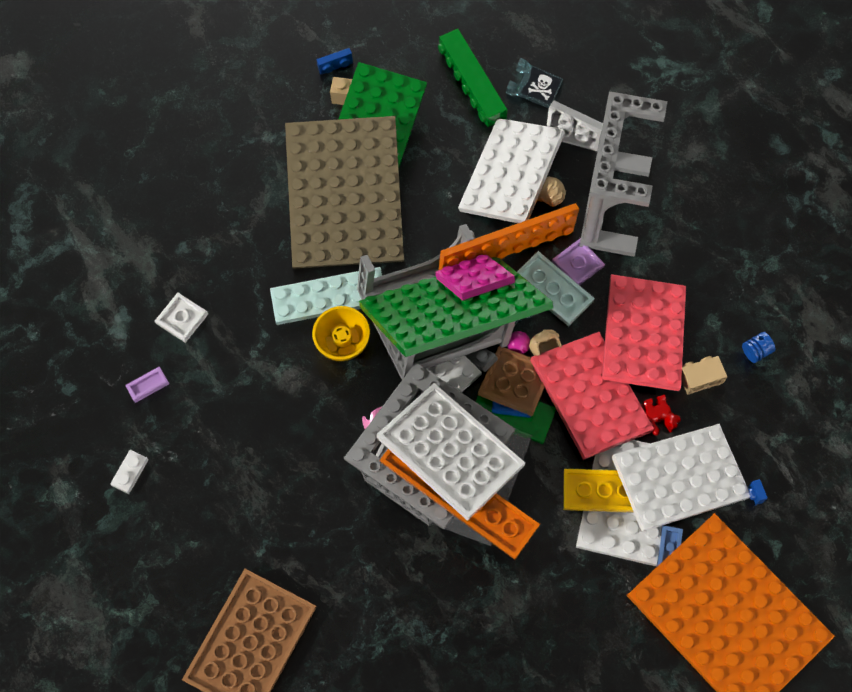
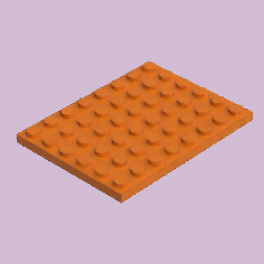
M715 513L627 595L716 692H779L835 637Z

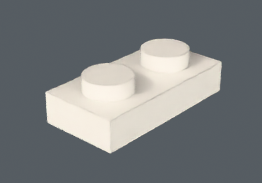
M129 450L110 483L111 486L129 494L147 464L148 458Z

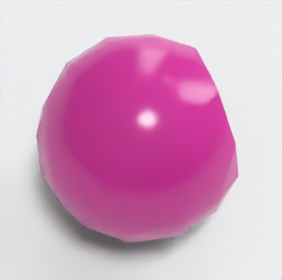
M513 332L507 346L508 349L520 354L526 353L530 348L529 336L525 332Z

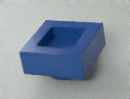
M761 480L752 481L748 486L750 499L754 500L755 505L762 504L767 499V495Z

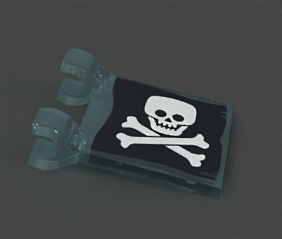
M520 58L516 71L525 74L519 86L515 82L510 81L506 93L518 95L549 108L558 93L563 78L536 68Z

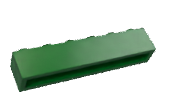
M459 29L439 36L438 49L441 54L445 55L449 68H453L456 80L462 83V89L466 95H469L472 107L478 110L480 120L485 122L487 127L495 124L497 119H507V108Z

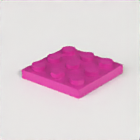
M479 255L475 259L461 261L457 265L446 266L442 270L435 272L436 279L462 301L515 283L514 275L488 255Z

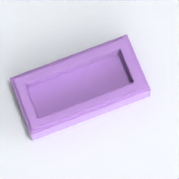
M157 367L125 386L136 403L169 385V382L161 368Z

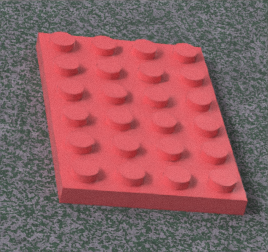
M611 274L602 380L680 391L686 286Z
M600 332L562 345L561 348L557 347L543 352L539 356L535 355L530 360L583 460L649 434L654 430L628 383L602 380L605 341Z

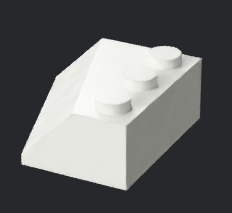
M553 101L548 111L547 126L564 129L565 134L561 142L598 151L603 123L559 102Z

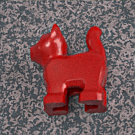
M665 395L657 397L656 406L652 405V398L645 400L641 406L654 427L653 435H659V428L656 423L664 420L665 426L670 433L673 429L677 428L681 418L679 415L672 413L671 408L666 403Z

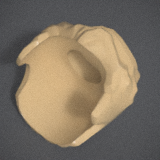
M546 177L537 200L543 201L552 207L562 203L566 195L563 183L557 178Z
M543 330L537 333L530 340L529 344L534 356H539L541 353L558 346L562 347L559 334L554 330Z

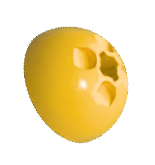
M337 306L324 311L315 321L312 331L313 341L319 352L335 361H348L357 357L366 348L370 336L369 324L363 314L347 306Z

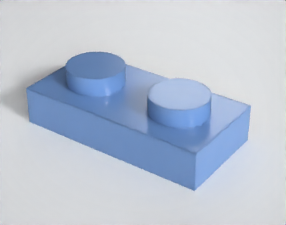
M662 526L656 567L681 545L683 529Z

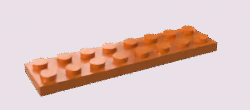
M575 203L441 250L438 271L446 266L457 265L461 261L475 259L479 255H488L490 258L498 257L502 259L507 255L519 253L529 247H536L543 242L552 241L563 235H569L574 231L579 207Z
M389 449L380 459L383 465L513 559L518 557L540 526L538 522L497 493L467 521Z

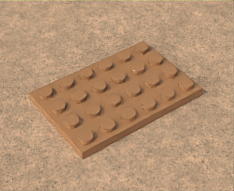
M244 569L182 680L203 692H271L317 608L316 605Z

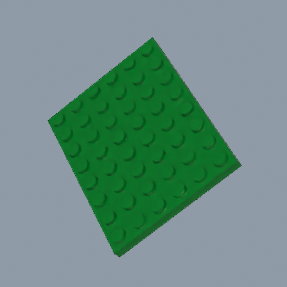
M492 257L494 261L514 275L515 283L462 301L437 280L436 277L422 279L411 285H403L395 290H387L376 296H368L360 300L359 305L363 312L405 357L553 309V301L498 257Z

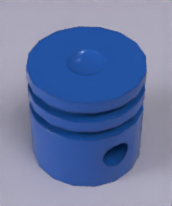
M761 332L742 344L745 355L752 363H756L770 355L776 349L773 340L765 332Z

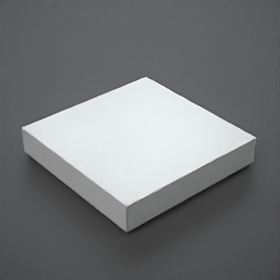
M177 293L157 317L155 323L186 343L206 318L208 312L180 293Z

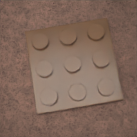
M499 346L495 354L498 360L488 369L478 391V396L533 416L545 386L534 369L530 357Z

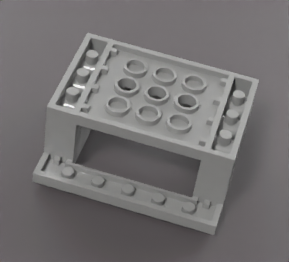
M415 362L346 454L344 460L360 470L367 483L428 526L434 522L442 529H445L454 515L380 462L381 457L379 458L373 454V451L380 443L376 438L377 433L408 406L419 390L422 394L433 383L439 386L503 444L507 443L515 432V428Z

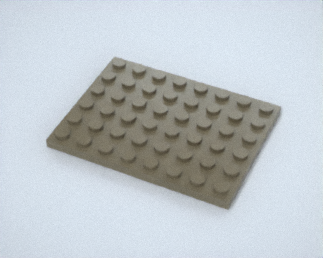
M395 116L285 123L292 268L359 265L360 257L368 255L372 264L404 262Z

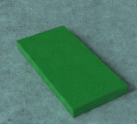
M478 396L476 403L491 412L492 401ZM538 402L535 412L530 418L492 414L515 428L513 434L544 444L556 408Z

